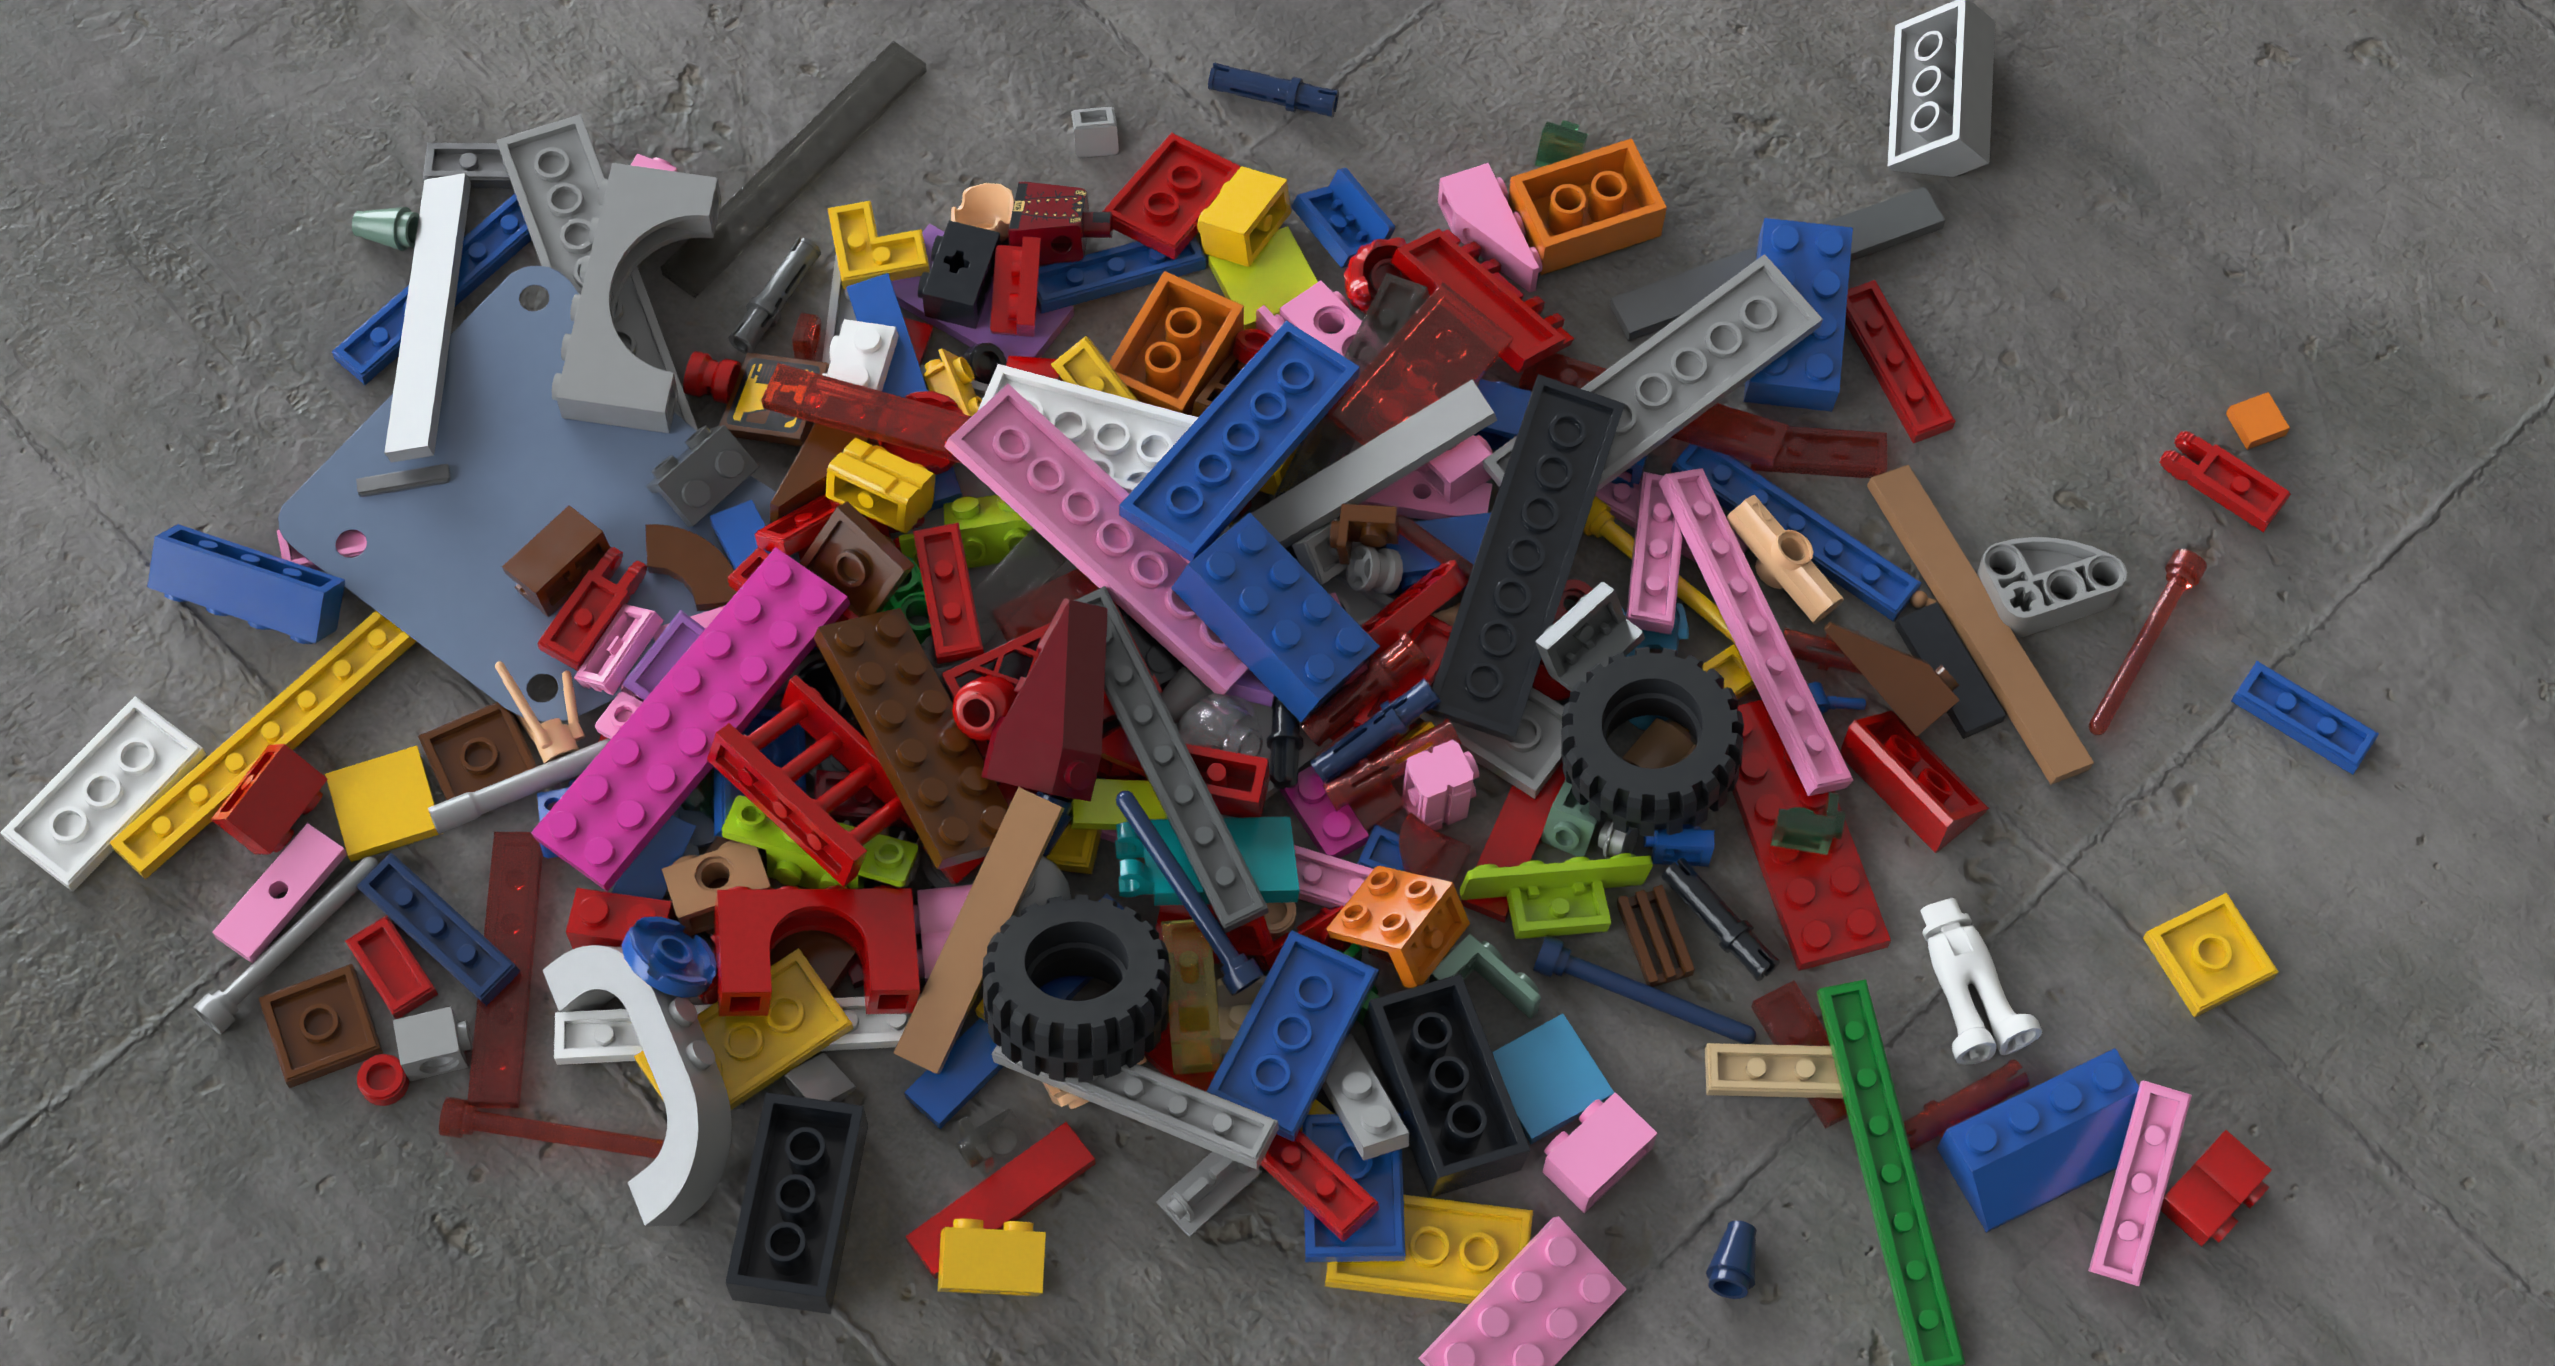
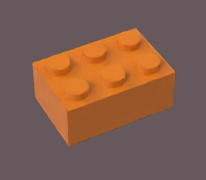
M1632 138L1512 176L1510 180L1508 204L1512 213L1518 212L1523 220L1525 227L1524 237L1529 248L1534 246L1540 255L1542 262L1541 275L1662 235L1667 207Z
M1164 271L1109 361V364L1139 402L1192 416L1196 398L1232 352L1237 333L1244 330V306Z

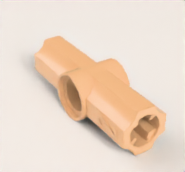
M1755 494L1745 499L1729 513L1726 518L1730 526L1758 558L1755 568L1760 579L1770 587L1784 588L1813 624L1824 619L1843 602V597L1811 561L1814 552L1809 540L1795 530H1785Z

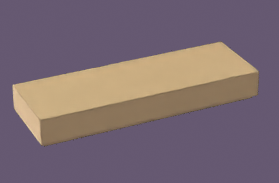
M1707 1043L1705 1047L1706 1095L1843 1098L1830 1046Z

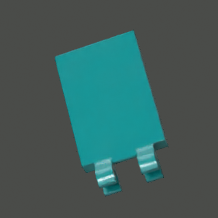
M1223 818L1265 903L1298 902L1300 889L1291 818ZM1150 819L1204 902L1210 904L1169 820ZM1129 822L1116 824V859L1122 860L1119 864V896L1135 897L1153 894L1154 906L1183 905ZM1144 857L1145 864L1135 860V858Z

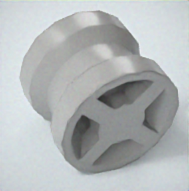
M1366 545L1354 548L1351 552L1350 565L1346 567L1348 584L1353 590L1361 592L1370 591L1373 588L1379 594H1391L1398 588L1403 574L1402 559L1396 550L1382 548L1376 551L1373 547Z

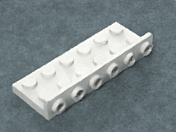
M1001 364L997 365L978 409L980 410L1004 386L1009 384L1129 494L1199 418ZM1229 525L1218 537H1221L1225 532L1229 530Z

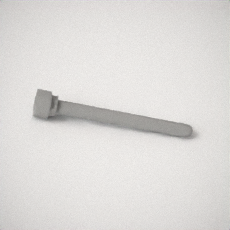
M374 857L363 858L225 991L217 990L213 995L207 993L193 1006L196 1014L211 1029L221 1035L235 1021L233 1016L239 1011L237 1005L359 890L356 886L379 864Z

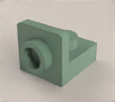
M1566 780L1551 806L1541 841L1577 857H1584L1599 821L1589 814V802L1586 805L1579 804L1572 794V784L1566 782Z

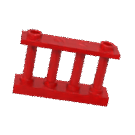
M795 675L789 680L780 705L783 711L748 736L742 735L735 727L728 723L716 732L707 761L838 883L845 887L859 873L867 850L863 847L866 843L899 818L914 831L916 829L869 741L826 703L816 689L809 687ZM798 723L817 742L782 768L777 767L760 750ZM830 755H833L851 773L816 800L810 798L794 782ZM867 786L885 805L853 830L847 831L828 814Z

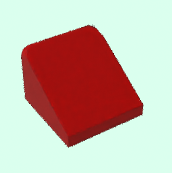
M1264 915L1226 933L1239 955L1245 953L1246 956H1262L1263 953L1274 947Z

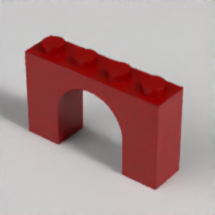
M836 885L826 889H800L796 886H783L778 889H751L745 886H736L728 890H717L714 909L719 1017L768 1016L772 995L770 953L787 936L809 930L834 934L846 941L855 950L863 968L866 1014H912L920 992L912 888H896L891 885H881L873 889H849L848 887Z

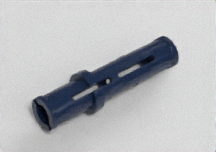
M1216 62L1213 63L1208 80L1209 90L1285 106L1286 111L1294 113L1298 109L1333 118L1339 101V90L1303 83L1302 78L1282 79L1254 71L1229 67Z
M1423 678L1390 703L1387 700L1381 704L1382 710L1336 742L1331 748L1321 753L1315 759H1312L1310 763L1322 781L1328 786L1341 774L1366 758L1386 741L1392 739L1398 733L1403 736L1410 730L1409 725L1442 703V701L1428 681Z

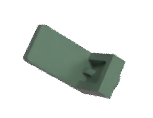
M1471 934L1453 951L1449 950L1430 975L1429 983L1461 974L1463 980H1465L1475 970L1528 1018L1531 1019L1539 1010L1541 996L1538 994L1539 990L1536 984L1522 972L1515 974L1503 963L1502 955L1492 944L1487 941L1480 943Z

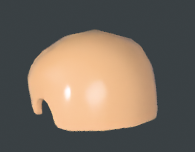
M984 183L967 188L963 192L961 206L958 209L956 207L951 209V221L999 232L1001 243L1009 237L1008 229L1015 201L1012 190L1002 184Z

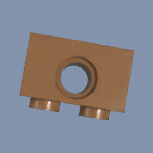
M734 840L722 844L718 850L700 856H684L677 859L671 866L662 868L678 921L686 927L683 933L688 936L714 928L717 890H728L736 886H745L751 889H772L758 848ZM716 879H729L720 888H708L710 883Z

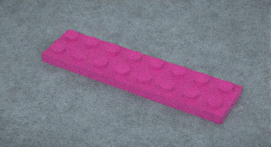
M775 547L534 828L531 834L535 840L608 892L713 768V765L707 761V757L716 732L728 723L740 733L746 729L816 646L813 637L818 627L835 623L849 607L850 601L848 596Z

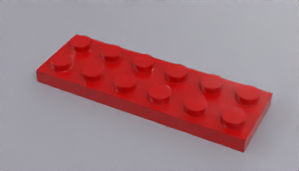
M1758 700L1738 705V711L1742 712L1744 722L1742 763L1739 767V778L1732 792L1798 971L1888 948L1891 942L1889 933L1835 791L1808 796L1763 701Z

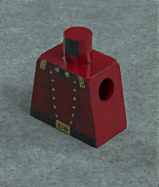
M1018 182L1008 229L1010 246L1022 247L1023 236L1041 238L1039 265L1080 261L1084 259L1088 238H1112L1113 214L1112 212H1089L1088 194L1083 188Z

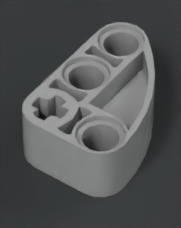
M2028 537L2011 539L1988 547L1976 574L1987 591L2000 619L2011 628L2016 638H2021L2110 608L2117 600L2126 581L2127 570L2119 558L2095 547L2058 538ZM1992 568H2000L2008 575L1997 574ZM2094 579H2102L2105 582H2107L2109 586L2100 585ZM2052 592L2062 593L2068 600L2059 599Z

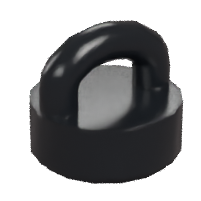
M992 343L973 345L963 354V357L973 370L974 380L988 385L997 365L1006 366L1007 363L1004 353L998 346Z

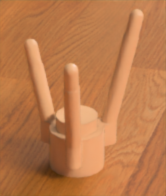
M498 661L495 664V668L523 717L515 715L536 745L543 763H548L578 751L579 747L576 742L583 739L585 735L579 724L571 672L566 670L562 673L568 725L563 724L560 718L550 719L540 724L503 662Z

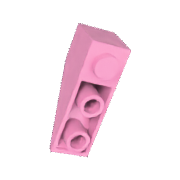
M1489 163L1440 178L1438 204L1452 233L1464 245L1470 244L1473 241L1482 247L1480 256L1486 261L1493 258L1502 265V273L1529 293L1536 291L1538 272L1542 271L1541 258L1537 249L1534 246L1529 248L1524 237L1525 227L1518 212L1512 213L1508 204V192L1503 179L1495 177Z

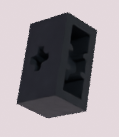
M948 221L944 235H937L933 243L931 252L933 265L930 273L923 272L919 281L918 298L923 299L925 317L976 329L994 280L996 247L1001 245L999 232Z

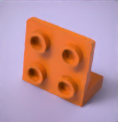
M1377 866L1329 924L1327 932L1330 938L1389 952L1403 986L1413 988L1426 982L1470 925V922L1453 882Z

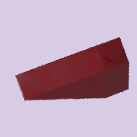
M1066 598L1063 599L1037 647L1039 656L1027 678L1021 676L1014 689L1018 693L1006 717L1000 716L992 730L981 777L1051 795L1091 802L1102 755L1108 608Z

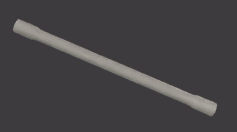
M821 651L806 656L773 697L785 693L789 680L795 675L798 676L801 670L809 663L818 659H824ZM605 739L478 791L466 792L429 807L428 811L438 834L476 820L484 813L581 775L611 739Z

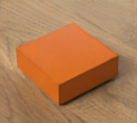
M2269 392L2231 405L2226 412V416L2247 450L2284 437L2290 429Z

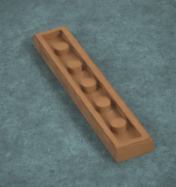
M1018 787L895 1048L894 1054L936 1074L941 1073L983 984L982 967L983 958L987 955V946L991 938L997 932H1000V927L1015 915L1064 811L1063 807Z

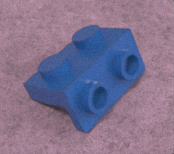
M1347 168L1338 169L1329 186L1298 194L1291 205V208L1305 223L1306 227L1314 234L1341 268L1348 267L1349 260L1357 254V250L1361 246L1372 243L1376 239L1389 240L1395 230V225Z

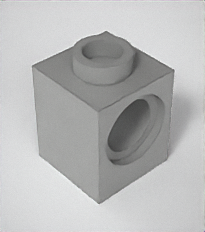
M451 1006L393 1020L400 1065L410 1081L468 1068L465 1051L473 1049L470 1029L467 1021L459 1022Z

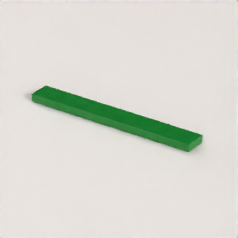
M1867 980L1819 988L1817 996L1911 1366H1964L1966 1364Z

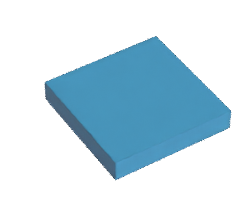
M1564 1014L1553 1018L1492 1052L1525 1137L1530 1144L1579 1118L1584 1110L1596 1099H1600L1604 1103L1615 1093Z

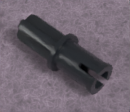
M1276 698L1271 707V735L1266 739L1267 747L1271 750L1270 781L1277 789L1293 788L1298 782L1299 751L1304 746V740L1300 736V721Z

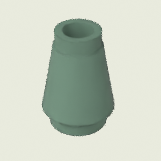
M408 207L356 211L352 219V231L356 237H362L404 251L408 247H415L419 214L411 212Z

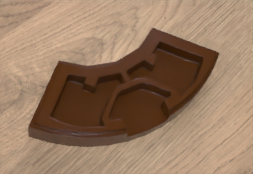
M645 524L647 567L649 573L665 574L682 582L693 595L697 611L713 610L725 606L737 593V591L729 586L727 578L734 569L721 551L703 537L682 528L669 525Z

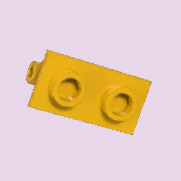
M941 348L938 350L941 359L927 362L924 365L926 372L923 374L929 391L949 396L957 403L966 421H968L978 411L982 399L976 396L971 383L975 379L973 370L964 357H959Z

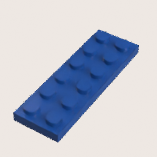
M1286 320L1119 505V515L1191 562L1217 539L1359 378L1360 366Z

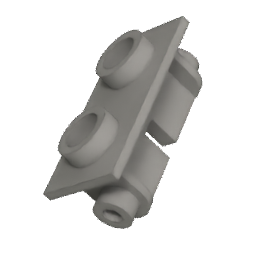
M1211 1152L1160 1197L1156 1203L1190 1238L1255 1180L1262 1171L1259 1168L1256 1170Z

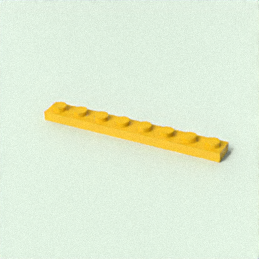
M373 612L109 843L113 849L144 879H147L212 822L211 818L268 745L286 744L290 749L294 750L417 641L379 612Z

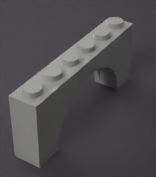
M612 163L609 178L601 180L598 194L599 205H602L599 217L592 218L589 241L593 245L590 256H583L580 267V281L584 283L581 295L575 294L571 304V321H574L572 333H566L562 341L561 358L565 361L562 374H555L552 383V400H557L562 418L670 433L678 397L674 373L655 368L643 362L625 346L615 329L616 304L629 275L651 253L679 240L714 237L722 201L717 177Z

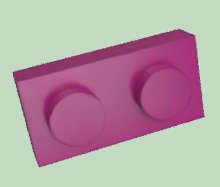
M1312 766L1298 773V782L1295 787L1280 789V792L1320 853L1340 859L1366 845L1369 835L1334 781L1327 786Z

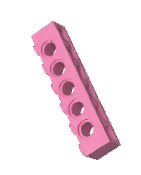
M1319 281L1279 308L1280 316L1285 321L1287 320L1360 366L1359 378L1342 397L1379 435L1439 400L1435 396L1429 382L1423 377L1417 378L1407 368L1401 354L1394 348L1389 349L1378 338L1374 327L1367 320H1360L1350 310V306L1344 296L1338 291L1332 292L1322 281ZM1362 360L1365 362L1358 363L1354 361ZM1384 389H1392V390H1394V391H1389V392H1387V391H1382V390H1384ZM1472 435L1452 447L1451 450H1447L1414 471L1419 472L1451 504L1483 482L1486 483L1491 479L1490 475L1483 468V460L1493 452L1488 442L1482 436Z

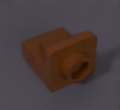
M1341 504L1340 521H1332L1330 530V547L1338 550L1340 564L1350 565L1353 542H1360L1370 547L1399 544L1400 523L1397 507Z

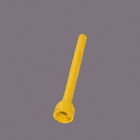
M1595 496L1583 532L1587 536L1592 534L1597 538L1603 536L1632 560L1634 538L1614 522L1615 516L1610 513L1611 507ZM1679 575L1677 597L1734 642L1717 605Z

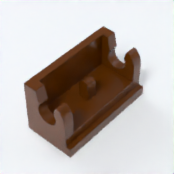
M568 505L510 558L502 568L505 574L518 583L515 589L549 618L569 599L589 569L593 571L611 547L600 528Z

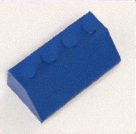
M2116 1048L1946 1129L1937 1146V1150L1985 1232L1987 1233L2116 1170L2139 1085Z

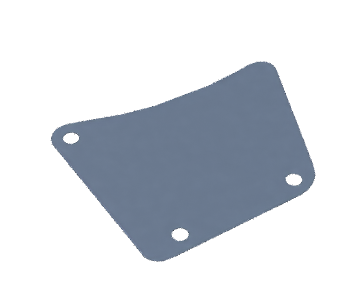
M536 265L523 267L512 272L451 334L434 456L392 463L389 461L384 452L393 398L392 394L282 505L278 521L279 530L283 538L300 554L327 574L345 579V588L504 708L523 717L495 668V664L498 661L504 663L538 721H548L554 718L566 721L568 718L562 673L564 671H570L572 675L578 716L613 700L619 692H622L619 686L614 695L607 694L604 690L602 692L595 691L592 687L589 689L583 688L574 679L578 671L539 650L537 644L539 639L564 604L548 618L515 589L518 583L505 574L502 566L568 505L604 532L610 547H615L623 552L621 564L610 579L615 584L620 581L635 560H639L647 566L645 524L669 525L693 532L713 544L729 561L711 526L709 516L753 500L762 520L767 526L770 524V503L776 491L750 475L694 526L688 527L659 492L652 493L646 486L656 478L652 474V470L670 455L677 459L689 448L685 441L696 432L693 427L675 412L670 433L562 418L557 400H552V383L555 374H562L565 361L561 358L562 341L566 333H572L574 321H571V304L574 295H579L572 283L559 271L550 267ZM532 285L541 286L549 293L548 304L538 311L524 309L519 301L521 292ZM448 463L451 479L449 483L366 497L358 495L356 483L358 478ZM348 530H357L362 532L367 540L363 553L352 558L340 555L336 549V540L339 535ZM799 551L789 556L798 563L800 562ZM648 570L642 583L639 584L635 593L630 595L631 599L627 603V605L655 611L664 620L661 626L669 624L680 610L690 617L706 612L697 611L693 595L682 582L665 574L649 573ZM654 638L648 643L626 678L655 643ZM539 674L553 676L558 683L557 694L547 702L532 700L527 693V684L530 679Z

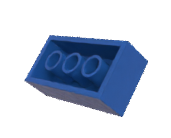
M1764 218L1758 238L1756 260L1765 254L1821 316L1823 321L1821 327L1745 382L1743 402L1832 412L1840 392L1853 227Z
M1250 512L1185 567L1171 588L1300 722H1303L1350 680L1380 647Z

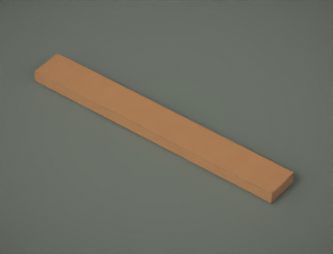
M1906 465L1871 477L1867 484L1869 491L2050 785L2088 771L2094 764L2092 758L2013 631L2000 619L1980 578L1910 466Z

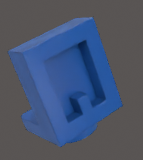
M1683 824L1682 832L1668 835L1666 829L1655 830L1654 837L1644 836V847H1652L1653 864L1671 865L1684 857L1690 866L1709 867L1714 851V830H1702L1699 826L1694 827L1691 824Z

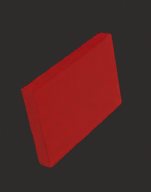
M1171 132L1102 212H1112L1114 230L1175 260L1198 233L1197 224L1201 212L1212 204L1220 194L1223 185L1232 179L1241 166Z

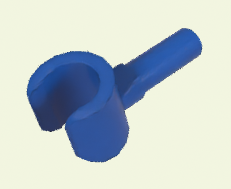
M1820 682L1807 684L1821 714L1829 709L1864 710L1866 707V700L1864 698L1826 696Z

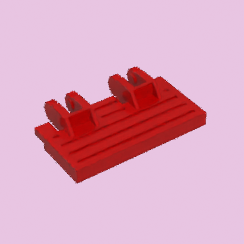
M1436 229L1396 249L1391 263L1517 373L1572 344L1574 337L1562 328L1565 319L1561 315L1556 313L1544 319L1540 316L1545 302L1539 296L1522 301L1524 294L1499 274L1502 265L1493 258L1481 264L1477 262L1482 247L1473 241L1460 247L1461 240L1450 230L1441 231Z

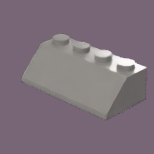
M1955 0L1895 25L1887 165L1892 171L1955 177L1987 165L1990 162L1995 21L1971 0Z

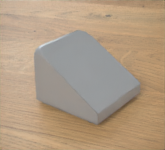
M1114 107L1071 111L1077 157L1084 158L1118 154V131Z
M825 1053L795 1067L785 1075L787 1086L797 1097L840 1103L856 1089V1086Z

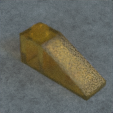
M1193 919L1161 921L1162 938L1166 944L1169 953V964L1171 965L1168 1010L1173 1073L1176 1075L1217 1071L1222 1063L1213 950Z

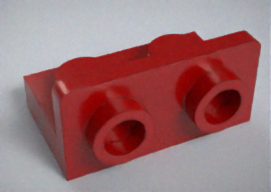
M1023 236L1022 247L998 245L996 247L990 322L992 334L1035 336L1041 238Z

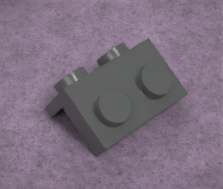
M705 425L698 429L685 441L689 448L677 459L670 455L652 470V474L656 478L646 486L652 493L659 492L688 527L694 526L759 468V465L725 425L714 427L710 430Z
M1602 581L1592 591L1581 597L1577 604L1555 624L1549 626L1535 643L1549 676L1571 691L1578 681L1586 683V672L1595 664L1600 663L1603 667H1606L1609 656L1619 652H1624L1626 657L1645 639L1642 629L1625 618L1615 590Z

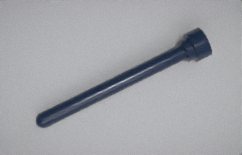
M1121 791L1116 797L1117 806L1223 964L1220 968L1224 975L1221 979L1231 996H1235L1264 976L1263 971L1254 958L1249 960L1245 953L1239 955L1135 796L1130 791Z
M1548 935L1545 937L1533 968L1535 972L1550 978L1552 973L1558 976H1562L1563 973L1569 974L1742 1044H1752L1756 1039V1031L1749 1025L1570 955L1572 950L1563 947V941Z

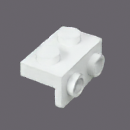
M844 319L839 336L835 335L831 341L829 353L831 363L828 372L821 375L818 383V399L822 400L824 407L829 398H832L861 411L876 412L899 338L896 327Z

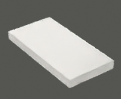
M135 696L0 833L14 847L70 891L74 892L114 851L109 842L183 779L207 754L199 744Z

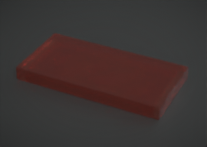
M1443 282L1359 375V378L1330 409L1327 417L1359 443L1365 445L1473 379L1476 384L1510 346L1513 337Z

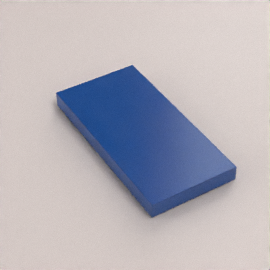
M1291 930L1206 1092L1277 1120L1279 1130L1276 1134L1294 1142L1378 978L1379 969Z

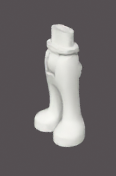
M1949 898L1923 907L1920 912L1926 927L1923 929L1922 934L1928 942L1931 963L1947 997L1957 1027L1958 1037L1952 1043V1052L1956 1062L1963 1065L1977 1064L1991 1059L1997 1048L2001 1055H2008L2037 1040L2042 1034L2039 1021L2031 1014H2016L2011 1008L2000 984L1990 952L1979 932L1971 925L1972 920L1969 914L1961 912L1955 898ZM1969 984H1973L1979 993L1992 1028L1993 1036L1985 1028L1974 1006L1968 988Z

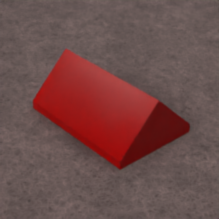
M1892 710L1854 720L1848 727L1840 749L1844 761L1935 853L1939 852L1989 809L1918 736H1915Z

